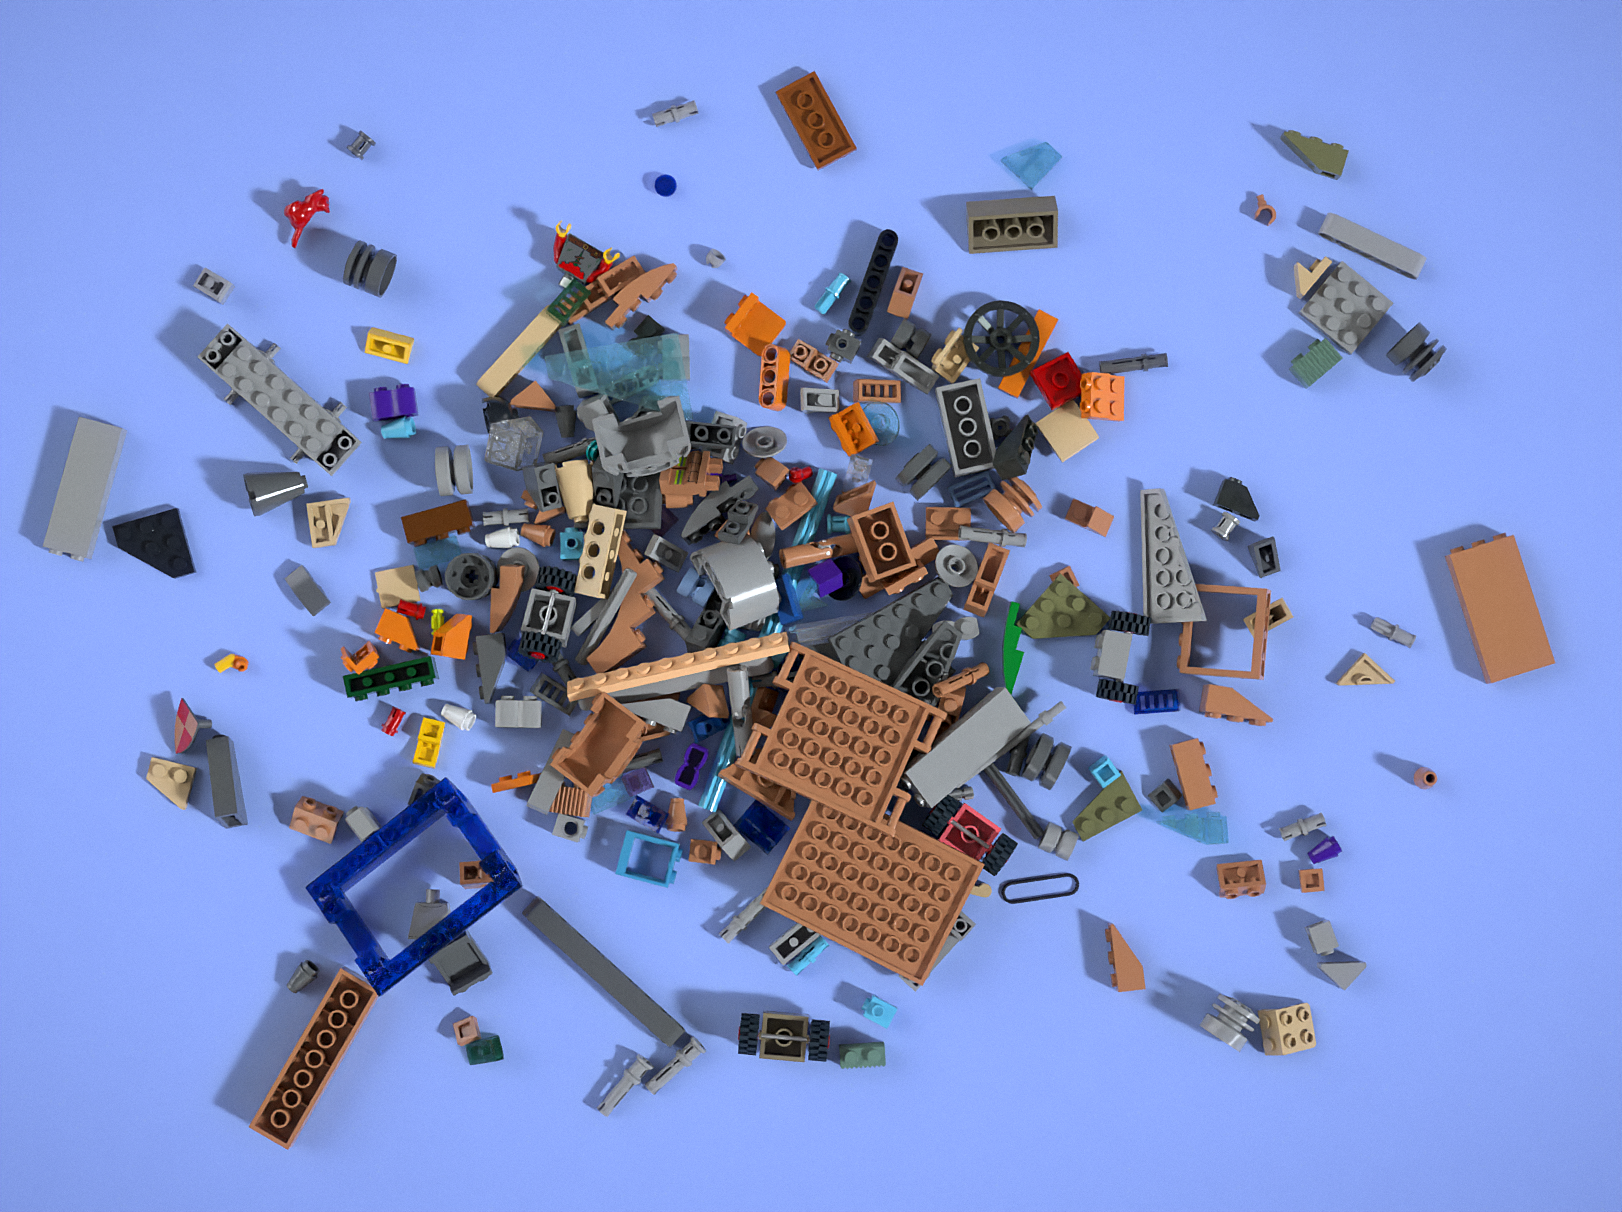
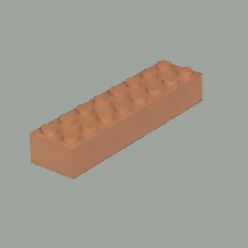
M346 966L340 968L249 1128L287 1150L294 1145L384 988Z

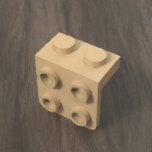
M960 327L957 331L952 329L945 339V348L942 350L939 347L931 360L933 363L931 369L951 384L955 383L970 362L964 349L963 336L961 335L963 330ZM972 343L975 352H977L979 347Z
M1308 1003L1280 1009L1258 1010L1265 1055H1287L1316 1046L1311 1010Z

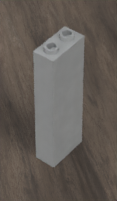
M83 417L78 418L43 547L50 548L48 553L62 556L63 552L71 554V559L82 562L84 558L92 559L127 430Z
M996 687L933 741L931 745L932 750L929 753H919L910 760L903 770L900 781L907 789H911L914 793L913 798L919 806L933 808L1031 722L1008 690L1004 687Z

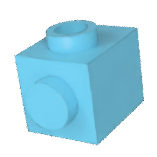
M873 994L871 999L866 998L861 1009L864 1010V1017L887 1029L898 1008Z

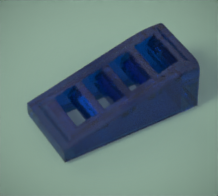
M1179 688L1138 692L1136 704H1133L1134 715L1181 711ZM1168 694H1172L1173 707H1169ZM1150 695L1154 696V708L1150 707ZM1159 695H1163V708H1160ZM1140 696L1145 697L1146 709H1141Z

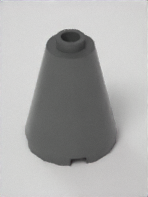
M255 472L243 474L249 503L255 517L261 516L304 494V489L308 488L305 475L301 476L300 472Z

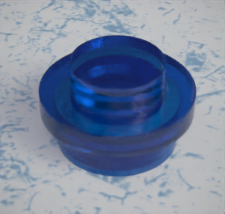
M661 175L655 181V190L662 197L673 195L677 189L676 180L671 175Z

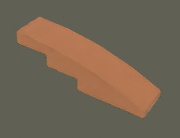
M632 256L597 277L596 281L577 291V294L560 303L558 309L570 326L611 300L630 282L646 272L636 257Z

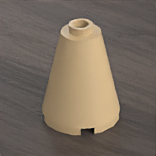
M588 460L563 462V467L557 468V464L555 465L560 496L569 519L574 520V523L587 522L589 512L592 509L594 493L592 466L595 463L594 460L590 464H588Z

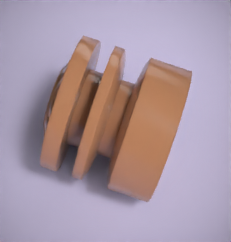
M1018 477L1008 479L1012 486L1005 481L1000 483L1005 493L1001 494L993 489L983 498L990 511L1012 533H1015L1025 524L1023 517L1020 515L1022 512L1029 517L1034 515L1029 506L1037 512L1042 508L1034 491Z

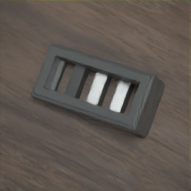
M542 672L530 689L531 693L570 716L578 703V700L569 701L567 706L563 707L562 705L568 697L567 688ZM546 680L548 684L541 693L539 690ZM554 685L556 688L549 698L547 694ZM562 690L564 693L557 703L555 699Z

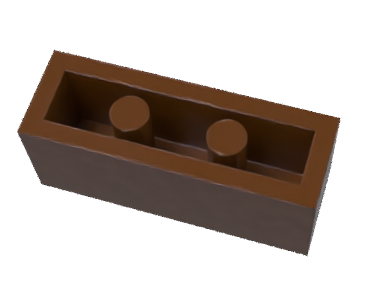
M466 499L401 517L407 543L410 545L414 544V547L428 544L427 540L436 538V541L448 539V534L455 532L458 535H463L471 532L470 528L475 527L469 502Z

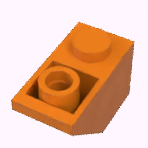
M385 608L374 632L380 635L378 639L388 644H391L392 641L400 644V649L409 653L412 650L419 651L420 645L409 618Z
M455 614L437 629L433 636L431 655L465 660L468 652L469 632L472 628V615Z

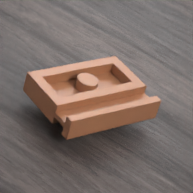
M926 507L925 539L931 536L934 540L970 541L959 540L958 532L960 525L971 527V508Z

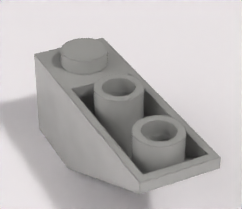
M670 698L622 704L632 713L644 717L643 721L652 726H655L656 722L665 725L663 730L676 734L677 730L683 731L692 708Z

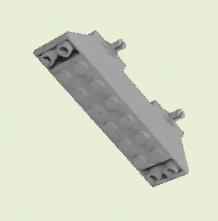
M227 323L198 356L203 363L232 388L224 400L231 405L238 396H242L297 445L298 450L290 457L293 462L297 464L306 454L328 474L333 476L362 443L342 424L339 418L347 407L340 401L332 411L325 409L275 364L272 358L281 350L277 344L273 343L266 352L261 351Z

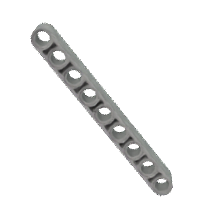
M768 656L607 694L620 704L695 689L703 684L714 685L728 682L727 668L730 666L744 665L747 667L748 677L769 673L773 670L774 664L772 657ZM595 696L579 699L580 709L590 710Z

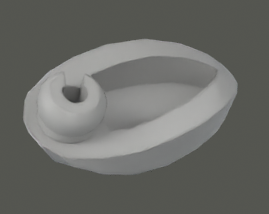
M762 512L752 527L750 537L756 543L759 542L762 545L764 556L768 560L774 549L775 527L771 516L767 512Z

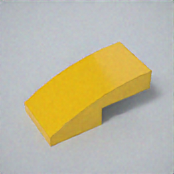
M423 717L413 764L435 769L445 722Z

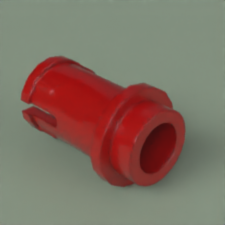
M400 599L396 613L415 617V620H418V618L423 620L426 606H422L423 603L419 605Z
M393 706L385 724L381 725L383 727L381 731L390 736L398 733L397 728L406 712Z

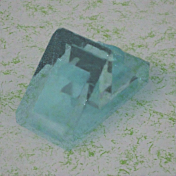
M813 579L798 601L802 612L828 606V604L813 596L817 593V584Z

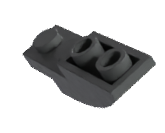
M747 476L732 487L725 481L719 485V491H712L698 505L687 521L681 534L688 545L695 544L701 541L703 536L710 531L719 529L722 523L726 521L722 513L728 512L737 500L749 499L759 490L752 478Z

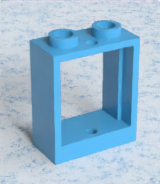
M627 830L615 874L668 888L670 883L674 884L677 871L673 870L675 861L680 862L683 849L679 848L680 843ZM635 838L672 848L664 880L627 870Z

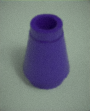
M1332 836L1330 838L1326 837L1307 854L1312 863L1316 864L1338 857L1342 849L1335 837Z

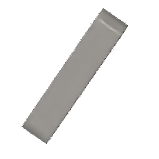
M1327 213L1318 232L1321 237L1414 280L1418 278L1427 259L1418 252L1334 213Z

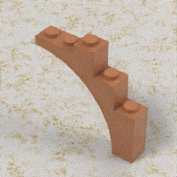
M625 530L622 531L618 550L622 574L626 568H630L637 573V576L620 605L617 619L610 633L601 645L586 658L596 674L615 671L647 647L644 643V640H646L645 636L639 629L635 628L656 612L653 609L655 604L648 595L644 596L643 594L665 579L662 575L664 570L657 561L653 562L649 559L642 561L644 559L642 553L637 548L634 549L631 546L630 542L632 539Z

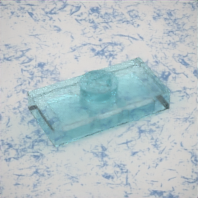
M456 535L413 548L419 570L452 561L454 557L462 554Z
M626 776L612 784L603 786L605 790L598 796L592 797L591 808L595 815L635 798L636 796L628 777Z

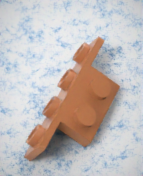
M930 536L911 547L916 566L871 583L865 573L859 589L863 598L867 599L882 589H885L889 596L898 594L903 591L905 586L922 580L928 574L924 565L935 560L939 552L934 539Z

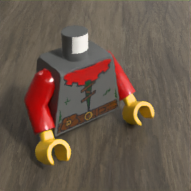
M561 220L556 225L557 234L553 245L554 262L557 264V269L564 273L558 285L570 291L575 281L583 285L596 281L597 277L609 271L613 261L617 260L620 254L617 253L612 257L610 255L612 247L602 252L570 233L567 236L571 229V224L569 223L567 228L563 229L561 227Z

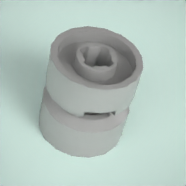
M1049 822L1041 837L1038 848L1048 853L1055 851L1057 857L1068 861L1079 834L1067 829L1063 832L1061 826Z

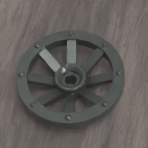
M1003 300L989 302L979 307L967 321L963 334L964 349L971 363L980 371L996 377L1012 376L1024 370L1036 356L1040 342L1038 326L1032 315L1022 306ZM997 310L996 329L983 317L987 312ZM1004 310L1019 315L1007 329L1004 328ZM1024 320L1029 328L1030 335L1012 336L1011 333ZM978 321L990 336H972L975 323ZM997 337L1003 338L1004 343H998ZM1031 342L1026 356L1014 348L1011 343ZM972 343L990 344V347L978 357ZM995 350L998 354L999 368L984 362ZM1005 350L1020 362L1006 368Z

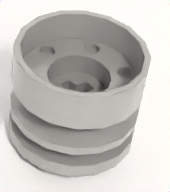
M1220 993L1217 998L1225 1003L1224 1007L1221 1008L1215 1003L1212 1005L1219 1012V1015L1216 1017L1207 1013L1199 1026L1240 1052L1248 1040L1241 1033V1030L1246 1029L1253 1032L1254 1028L1246 1024V1022L1250 1019L1258 1024L1260 1019L1250 1008L1235 998L1224 996Z

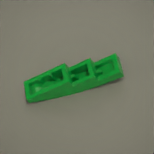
M1013 601L1009 605L1002 644L1004 687L1011 695L1024 655L1023 651L1016 650L1022 628L1014 626L1020 604Z

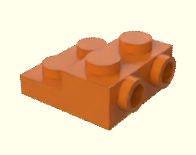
M1097 372L1082 374L1080 381L1082 389L1080 403L1081 418L1124 421L1125 376Z

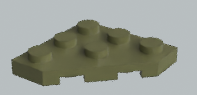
M1060 573L1017 621L1016 625L1021 627L1032 639L1096 635L1110 620V617Z

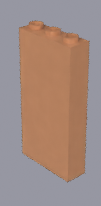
M1506 532L1493 536L1494 541L1485 543L1483 539L1471 543L1472 548L1464 550L1463 546L1451 549V554L1445 556L1486 684L1555 664L1514 535L1507 537Z

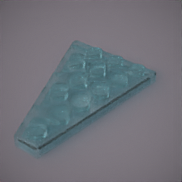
M678 333L545 356L549 379L660 411L657 401L663 400L668 396H679L684 418L687 420L693 419Z

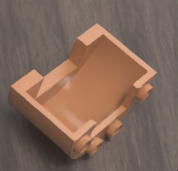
M604 691L602 694L598 693L593 699V706L590 710L594 714H589L584 721V728L581 732L578 731L574 734L570 741L572 743L570 747L563 746L562 749L558 748L553 754V761L550 764L592 797L601 794L605 790L603 786L606 783L612 784L619 777L643 742L641 734H646L648 730L647 723Z

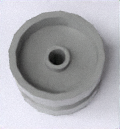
M457 445L454 449V460L448 446L436 447L435 475L440 496L453 495L455 481L457 490L461 495L473 494V468L469 445Z

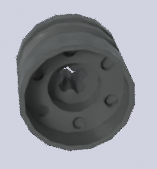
M359 240L347 259L343 283L349 286L353 284L354 288L359 289L365 282V292L381 298L393 277L397 255L381 249L375 256V246L371 244L367 246L366 242Z
M1420 322L1386 354L1395 365L1402 363L1404 360L1408 363L1403 370L1404 374L1412 368L1415 370L1409 377L1412 382L1425 376L1434 368L1447 350L1444 345L1440 346L1436 351L1433 350L1439 342L1438 339L1428 344L1425 342L1430 331Z
M463 553L454 557L448 564L445 572V581L449 591L463 600L482 599L491 594V588L496 587L498 582L497 568L494 562L485 555ZM475 570L478 579L473 581L472 578H469V574L474 573Z

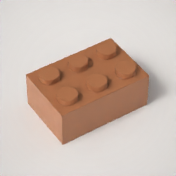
M894 502L847 519L870 583L916 566Z

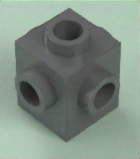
M837 329L835 334H830L825 345L829 346L827 352L830 353V358L840 363L844 360L851 364L861 346V341L854 338L855 334L846 329L840 331ZM839 344H845L846 347L841 348Z

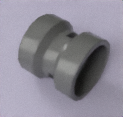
M437 565L431 566L428 571L422 569L415 571L416 580L421 592L428 591L432 586L436 588L443 586L442 577Z

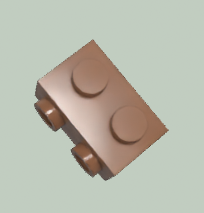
M799 482L798 484L791 485L781 497L772 499L765 509L783 531L818 503L802 482Z
M302 796L294 808L289 828L331 844L344 812L334 806Z

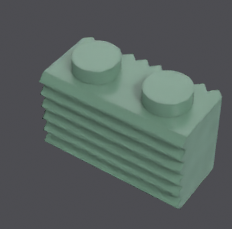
M1326 338L1321 342L1319 339L1315 340L1308 346L1310 351L1303 356L1300 353L1291 361L1293 366L1289 370L1305 389L1310 387L1343 359Z
M884 1042L839 1044L840 1067L842 1069H848L849 1067L857 1069L863 1066L871 1068V1066L880 1067L881 1065L884 1067L886 1065Z

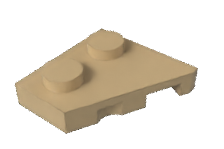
M152 757L146 779L180 809L186 810L197 768Z

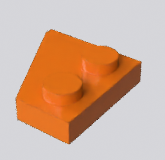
M531 771L517 773L518 778L512 779V775L500 777L498 783L491 784L492 792L496 793L535 784L541 773L531 775Z

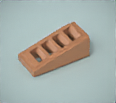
M857 379L853 382V403H901V381ZM862 386H865V397L862 396ZM871 386H874V397H871ZM880 386H883V397H880ZM889 386H892V398H889Z

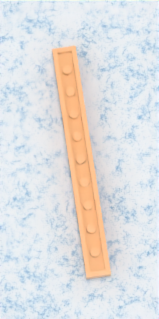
M787 632L773 633L760 638H751L738 643L707 648L703 651L685 653L681 656L663 658L659 661L641 663L628 668H619L611 672L575 678L567 681V696L571 702L593 697L598 693L602 694L603 691L606 693L790 652Z

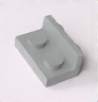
M716 411L711 422L712 424L736 426L734 449H702L701 452L710 451L711 457L733 464L738 456L742 438L746 434L747 422L738 417Z

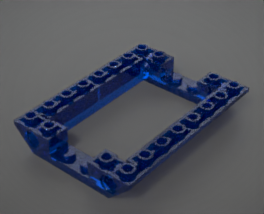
M445 777L305 888L327 921L338 926L358 956L354 961L377 995L381 997L523 885L517 868L471 802ZM447 813L446 817L451 825L461 830L481 859L479 865L485 874L490 875L494 882H489L390 960L345 892Z

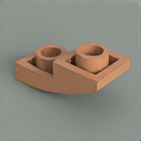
M800 339L797 340L790 351V361L826 383L839 365L836 361L820 353L816 348Z

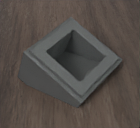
M1167 779L1153 790L1148 797L1163 813L1182 797V794L1171 780Z

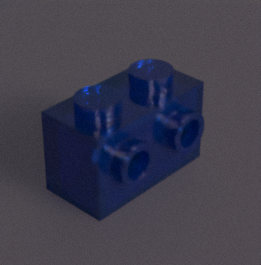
M755 800L733 825L767 855L790 829L758 800Z

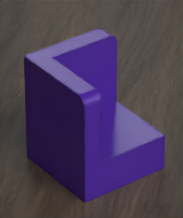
M831 558L808 569V574L817 584V593L820 598L843 586L842 572Z

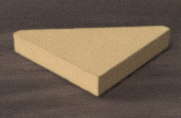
M1363 653L1335 684L1338 686L1393 684L1395 680L1367 654Z

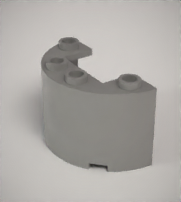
M668 396L663 400L657 401L660 408L659 412H649L645 416L637 418L630 417L623 422L618 423L614 413L602 414L592 419L603 469L616 476L619 475V472L626 473L627 477L646 476L680 463L679 458L681 456L687 457L691 450V443L679 396Z
M746 534L739 545L722 541L695 551L690 555V560L699 576L707 573L722 600L720 614L730 631L778 612L781 596L777 591L773 577V564L771 561H767L764 556L762 545L759 542L756 543L749 535Z

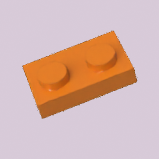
M859 402L829 417L831 428L837 434L841 441L842 449L849 457L879 442Z
M370 640L353 655L344 646L340 649L344 666L350 672L355 670L358 675L366 668L368 670L371 669L378 662V652Z

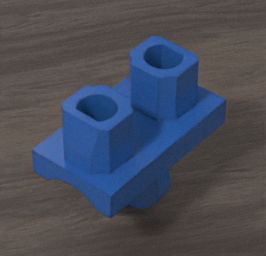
M702 714L688 721L687 724L693 732L694 743H699L725 729L730 724L729 717L715 718Z

